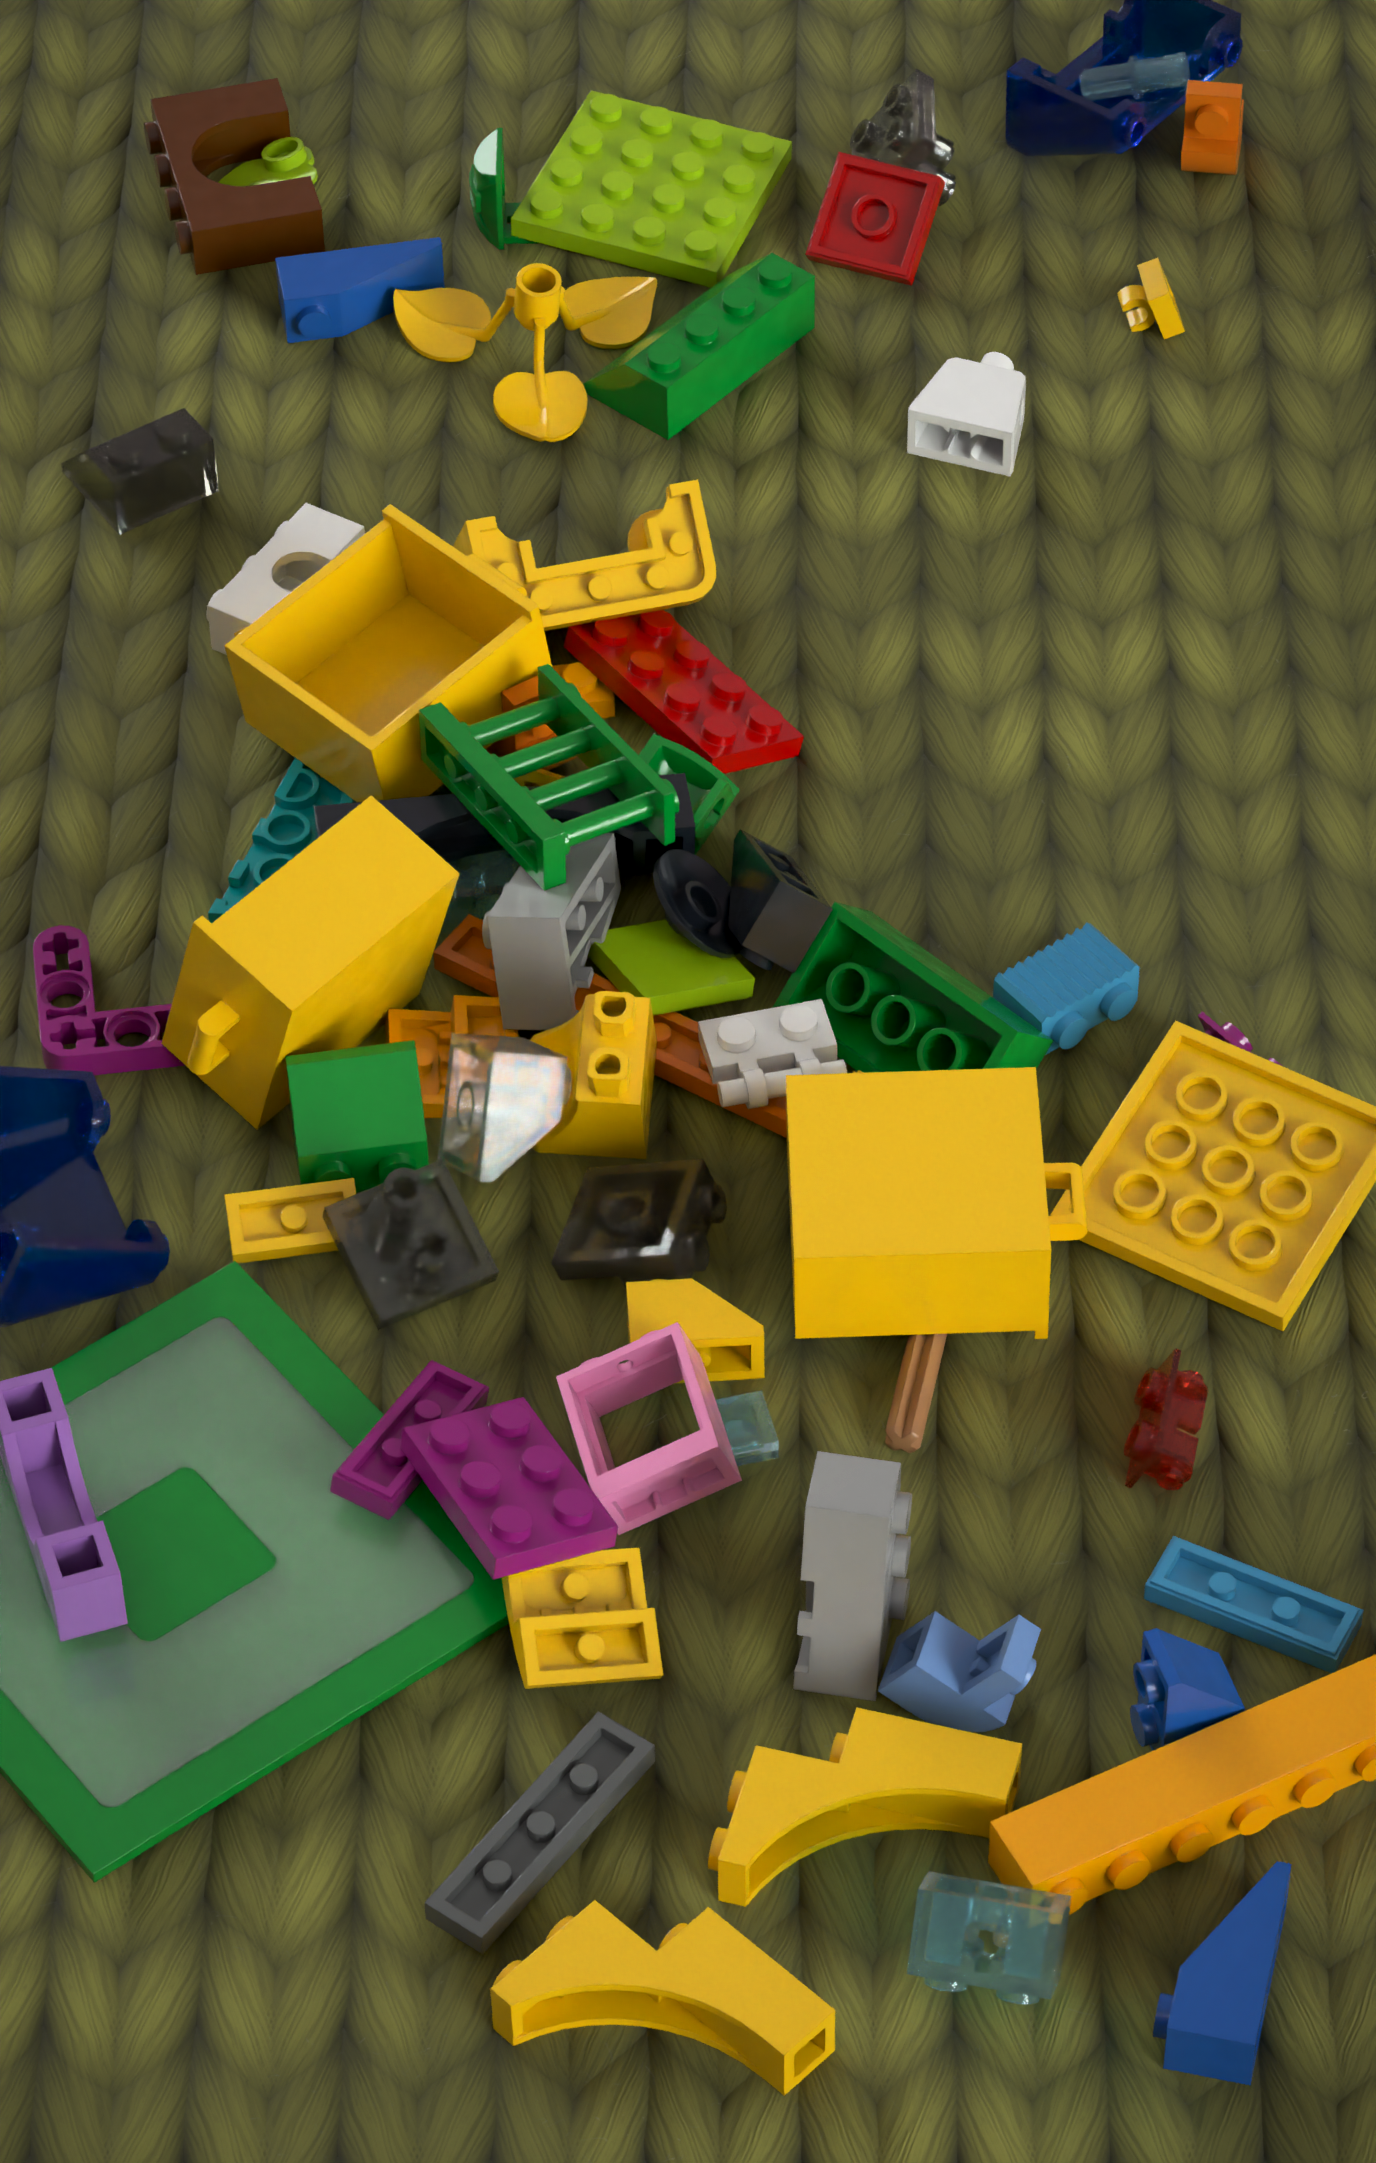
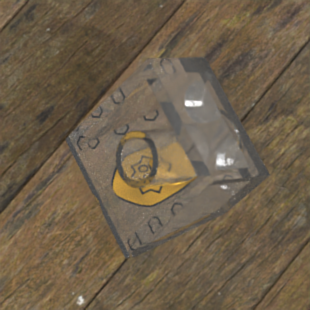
M451 1033L438 1160L479 1182H493L561 1121L562 1104L568 1102L572 1090V1075L570 1068L567 1066L568 1057L526 1038Z

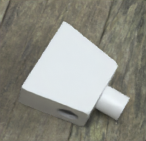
M999 352L985 354L980 363L957 357L948 359L908 409L907 453L1011 476L1024 421L1026 377L1021 372L1015 371L1012 361L1006 355Z

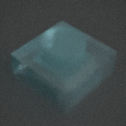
M762 1390L715 1399L737 1466L779 1458V1440Z

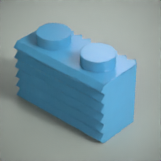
M1086 922L1082 929L1076 928L1072 935L1067 933L1063 940L1057 939L1053 946L1047 945L1043 952L1038 950L1033 957L1027 956L1023 963L1018 961L1014 968L1008 967L1004 974L998 973L994 979L993 998L1054 1040L1045 1054L1047 1055L1058 1047L1062 1049L1074 1047L1083 1039L1089 1029L1108 1018L1111 1021H1117L1125 1017L1132 1010L1138 999L1140 967L1092 924Z

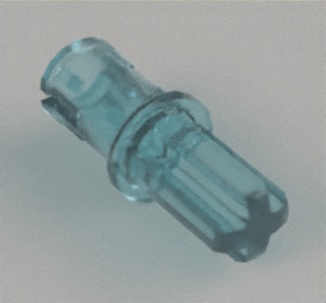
M1185 52L1140 60L1135 55L1129 56L1128 63L1086 69L1080 75L1081 92L1084 99L1088 101L1133 94L1135 99L1143 98V93L1168 88L1187 87L1188 80H1190L1188 59L1185 56Z

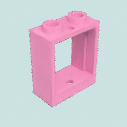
M678 1322L661 1330L651 1331L639 1340L601 1357L589 1359L579 1367L556 1376L589 1486L618 1525V1535L742 1481L702 1358ZM629 1360L626 1363L619 1364L622 1361ZM684 1379L700 1430L615 1468L600 1417Z

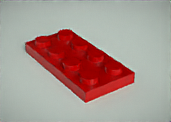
M657 610L568 627L564 648L660 736L697 753L723 774L799 756L804 735L793 727L778 710L772 708L754 692L741 677L735 675L716 658L707 646L696 640L677 623L670 613L664 610Z

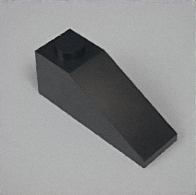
M740 829L734 838L728 927L742 945L739 953L743 957L768 971H771L776 963L795 973L833 909L791 856Z

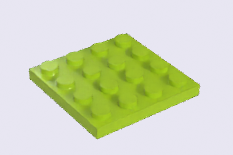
M591 90L511 218V236L711 288L724 277L792 159V141Z

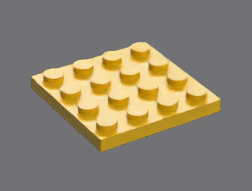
M1175 1020L1081 1166L1088 1232L1085 1237L1079 1240L1280 1331H1284L1376 1182V1106ZM1066 1189L1050 1216L1072 1213L1070 1190Z

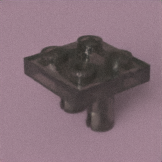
M916 69L903 84L898 83L890 89L882 107L870 120H863L855 128L850 139L852 155L941 176L945 185L938 206L945 204L953 194L956 187V181H954L956 176L943 169L953 157L954 142L936 133L934 79Z
M443 1159L416 1170L409 1168L395 1169L388 1174L384 1183L324 1207L322 1218L378 1330L494 1282L499 1274V1270Z

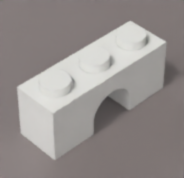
M305 503L289 521H284L278 527L275 535L256 555L250 556L245 561L241 571L223 589H219L211 597L207 605L206 617L209 621L212 649L227 655L224 645L235 637V632L251 625L365 534L364 526Z

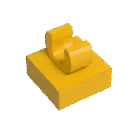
M1157 257L1137 265L1143 286L1130 285L1117 293L1123 312L1131 310L1126 313L1131 331L1146 330L1156 320L1164 340L1185 332L1174 294L1159 258Z

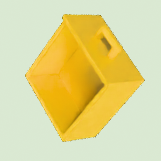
M391 504L382 510V521L224 645L245 721L356 802H363L371 795L376 800L429 796L443 785V782L421 760L420 709L441 702L459 722L463 721L467 725H471L502 714L501 691L538 676V667L549 664L552 667L539 605L526 597V589L477 555L470 554L466 556ZM491 744L486 745V746H483V747H484L485 749H487Z
M372 795L369 796L213 923L209 922L203 915L193 922L161 1044L258 1130L290 1103L285 1056L355 1048L386 1023L389 1008L402 1009L420 994L460 873Z
M1036 1067L786 1075L787 1165L795 1339L1034 1331L1035 1339H1048L1051 1241L1079 1240L1087 1235L1088 1230L1081 1166L1076 1163H1044ZM1046 1188L1070 1190L1072 1213L1048 1216Z

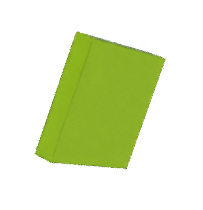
M666 919L608 929L604 942H594L588 953V957L620 992H629L634 997L650 998L653 1016L747 999L753 996L755 977L736 957L719 958L704 952L686 937L678 935L670 927Z

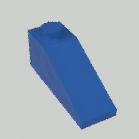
M440 237L275 258L279 304L288 343L342 337L394 312L393 294L395 289L421 291L444 288L443 252Z
M1277 1861L1180 1966L1174 1995L1160 1993L1153 2037L1166 2039L1163 2069L1251 2086L1287 1907L1292 1864Z

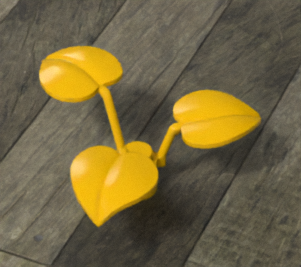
M534 263L523 267L518 272L516 288H508L506 290L505 301L492 319L489 307L482 298L472 292L456 288H433L421 291L395 289L393 307L398 328L407 343L419 354L441 362H459L471 357L475 350L476 340L481 342L489 341L514 307V315L524 328L534 331V374L515 372L504 377L495 387L493 408L498 419L510 430L535 441L556 442L571 436L581 426L587 412L588 398L583 383L575 374L568 371H554L545 374V329L554 323L558 314H560L565 328L569 331L579 329L583 340L592 346L605 349H619L631 346L641 340L650 326L657 279L656 277L602 278L580 282L565 290L561 286V276L556 269L546 264Z

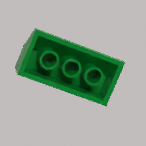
M770 253L728 274L583 383L587 395L669 440L815 328V275L774 253Z
M835 901L831 906L833 910L772 1007L822 999L837 1042V1057L843 1059L844 1062L855 1070H860L864 1073L1036 1067L1037 1069L1054 1041L873 912Z

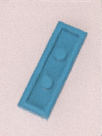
M1176 1536L1172 1537L1148 1578L1144 1592V1599L1330 1673L1336 1672L1362 1625L1364 1611Z

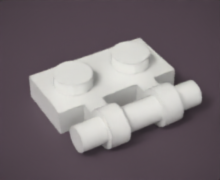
M822 999L698 1021V1039L712 1083L717 1084L719 1101L722 1108L744 1103L748 1109L767 1106L768 1099L786 1096V1075L847 1073L844 1060H837V1042Z

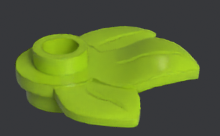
M285 137L268 144L261 153L263 159L242 163L224 176L218 183L231 186H253L311 176L314 185L317 181L318 172L313 166L315 160L311 149L304 146L300 138Z

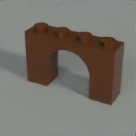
M278 78L150 99L153 121L144 122L148 152L150 155L158 154L154 155V165L159 187L169 186V188H164L168 217L170 221L179 220L174 222L180 255L190 254L196 275L274 262L275 258L325 252L322 209L311 176L253 186L225 185L207 178L210 173L226 165L261 159V153L268 144L281 138L290 137L289 112Z

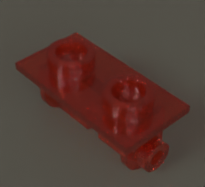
M1177 1348L1173 1350L1158 1369L1150 1367L1143 1375L1137 1387L1134 1403L1141 1406L1140 1415L1133 1425L1124 1446V1456L1131 1458L1125 1486L1132 1488L1144 1473L1156 1478L1158 1485L1166 1490H1178L1192 1477L1199 1439L1176 1428L1196 1435L1201 1429L1208 1397V1387L1204 1383L1202 1375L1198 1372L1178 1370L1181 1350Z

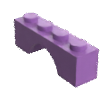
M52 1368L0 1381V1456L60 1642L128 1624L121 1573L103 1520L98 1522L94 1514L79 1465L69 1418Z

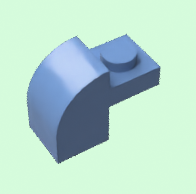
M934 1611L896 1638L878 1692L929 1723L967 1732H986L1000 1728L1006 1724L1015 1695L1028 1684L1034 1674L1036 1660L1032 1658L1041 1629L1021 1615H1017L983 1639L978 1640Z

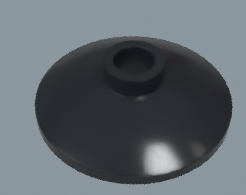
M672 849L662 854L655 862L653 879L658 898L665 910V917L670 927L678 935L686 937L694 945L710 955L719 958H732L738 955L742 945L728 927L731 887L727 881L708 862L689 851Z

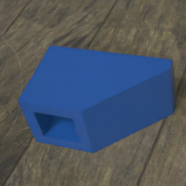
M1157 1628L1143 1632L1141 1662L1133 1665L1134 1681L1138 1691V1704L1130 1707L1133 1731L1138 1743L1142 1747L1150 1745L1152 1751L1245 1711L1242 1700L1218 1652Z

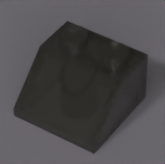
M185 408L115 437L61 463L62 472L119 535L219 491L214 439Z

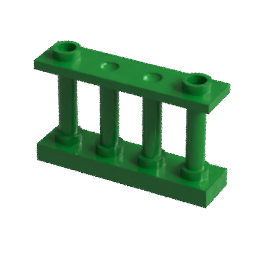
M549 664L538 667V701L471 725H467L463 721L459 722L441 702L419 710L421 760L544 891L566 883V855L569 854L571 846L641 821L664 846L675 842V814L679 812V799L671 782L667 779H662L581 697L576 686L572 683H567ZM544 724L557 735V737L502 757H498L494 753L490 754L483 747ZM578 756L589 768L529 790L526 786H520L514 780L517 777ZM607 788L620 800V802L563 823L557 819H552L545 812Z

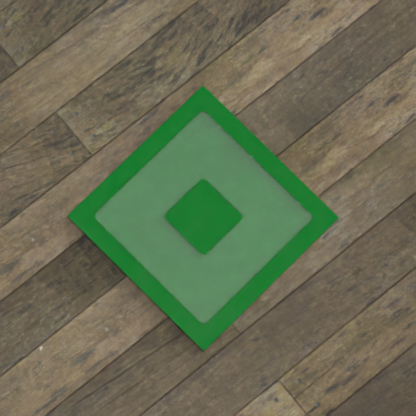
M236 1261L51 1367L69 1418L79 1465L94 1514L98 1522L102 1520L104 1522L121 1573L128 1624L60 1642L0 1456V1774L94 1883L509 1624L502 1577L494 1580L491 1578L423 1480L390 1520L330 1492L334 1472L384 1414Z

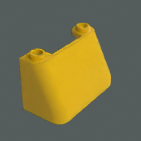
M698 479L669 484L666 488L664 507L641 514L633 522L628 533L629 552L536 568L531 541L517 542L506 537L498 529L495 516L466 521L453 545L454 548L466 556L470 554L477 555L524 587L527 591L526 597L539 605L544 631L690 605L700 601L712 589L716 579V563Z

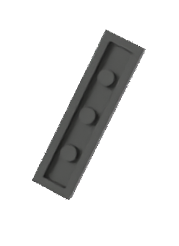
M598 1711L425 1901L426 1920L479 1953L484 1954L654 1764L655 1745Z

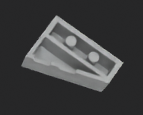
M606 833L571 846L569 854L566 855V883L544 891L520 866L510 882L505 883L502 894L491 911L486 912L482 925V937L484 946L487 949H492L503 1029L545 1031L564 1024L579 1012L576 1010L574 1000L577 988H590L594 975L592 967H584L590 947L594 942H604L621 891L614 833Z
M817 1451L805 1506L800 1580L806 1581V1611H800L798 1615L797 1635L803 1636L798 1663L794 1671V1690L876 1701L892 1619H905L910 1590V1579L905 1577L909 1564L911 1536L905 1535L909 1527L912 1493L900 1491V1462Z

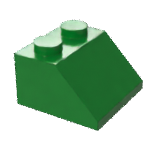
M414 1040L285 1056L293 1140L300 1185L354 1178L356 1193L430 1184L427 1135Z

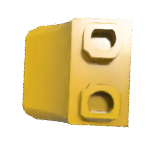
M599 991L595 994H588L585 996L582 1008L573 1018L564 1024L533 1035L528 1042L521 1115L524 1113L535 1115L539 1118V1122L522 1139L525 1145L538 1153L636 1159L647 1158L657 1037L650 998L634 997L629 992Z

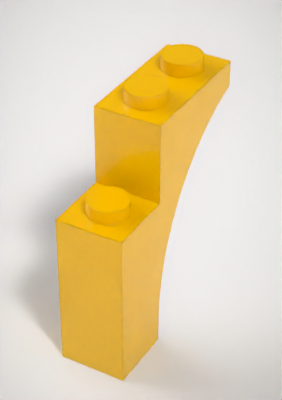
M856 1707L848 1734L837 1732L831 1748L829 1761L756 1745L747 1772L736 1770L731 1782L727 1811L733 1813L729 1827L728 1829L717 1827L710 1847L708 1869L718 1871V1901L746 1907L766 1884L796 1861L824 1847L867 1834L893 1830L927 1829L952 1831L989 1838L990 1821L1013 1811L1020 1788L1022 1743Z
M594 1900L575 1917L567 1916L560 1920L549 1932L545 1942L523 1961L515 1960L508 1964L497 1976L493 1987L490 1988L493 2029L512 2046L552 2032L583 2026L627 2025L658 2029L695 2039L724 2052L754 2071L784 2096L835 2051V2009L709 1907L689 1924L680 1923L672 1928L662 1940L658 1950H655Z

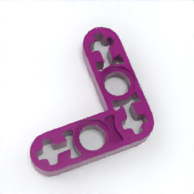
M58 925L44 930L36 937L33 944V959L40 1042L45 1067L52 1074L65 1078H76L185 1066L184 1063L161 1044V1033L165 1032L172 1004L96 1012L92 963L86 935L78 928ZM68 954L69 970L57 971L56 955ZM63 994H74L82 998L78 1004L69 1008H58L50 1004L54 998ZM132 1032H140L149 1037L145 1043L135 1047H126L117 1042L120 1037ZM98 1039H104V1047H98ZM66 1044H76V1048L64 1049Z

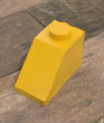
M692 1278L626 1282L629 1344L639 1340L651 1331L661 1330L678 1322L700 1354L709 1381L765 1378L764 1327L762 1324ZM683 1379V1380H681V1381H679V1382H677V1383H685V1382H684V1379Z

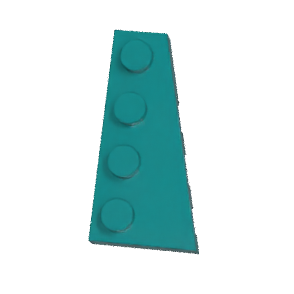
M295 758L274 794L275 805L267 819L261 818L252 833L253 844L244 860L238 859L228 876L229 887L223 898H216L208 912L209 922L213 923L316 840L314 806L355 803L356 801Z

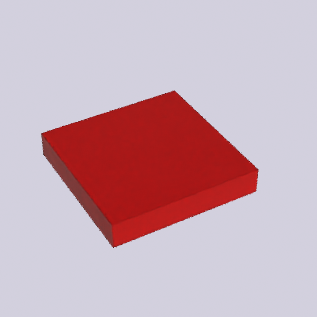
M838 152L805 255L810 261L912 286L945 185L943 178Z

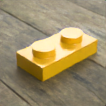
M354 1178L224 1195L233 1262L236 1261L238 1264L363 1247Z

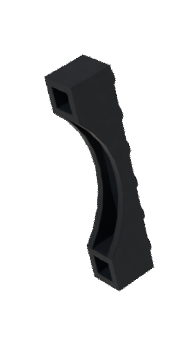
M685 773L659 775L662 779H667L671 782L679 799V812L675 814V842L664 846L641 821L611 831L609 833H614L618 869L632 875L653 873L657 859L668 850L681 849L695 855V822ZM530 786V787H527V788H528L529 790H532V789L537 788V787H540V786ZM607 788L545 812L552 819H557L563 823L620 802V800ZM454 794L377 800L447 863L467 856L505 850ZM362 802L314 806L316 839Z

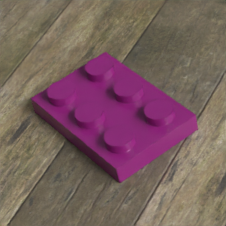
M524 1397L403 1428L401 1450L493 1580L615 1547L618 1525Z

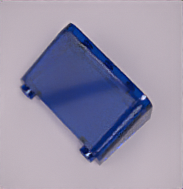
M1125 0L1118 13L1110 9L1104 14L1103 37L1057 74L1042 68L1041 65L1026 58L1020 59L1007 70L1006 144L1009 148L1031 157L1122 154L1129 148L1137 146L1146 134L1185 103L1188 80L1210 82L1223 72L1225 68H1230L1237 62L1243 48V41L1240 38L1242 13L1212 0Z
M0 1066V1327H8L151 1284L168 1264L170 1254L169 1242L155 1221L137 1219L132 1221L126 1230L95 1158L94 1151L100 1138L109 1129L111 1110L108 1101L102 1097L93 1072Z

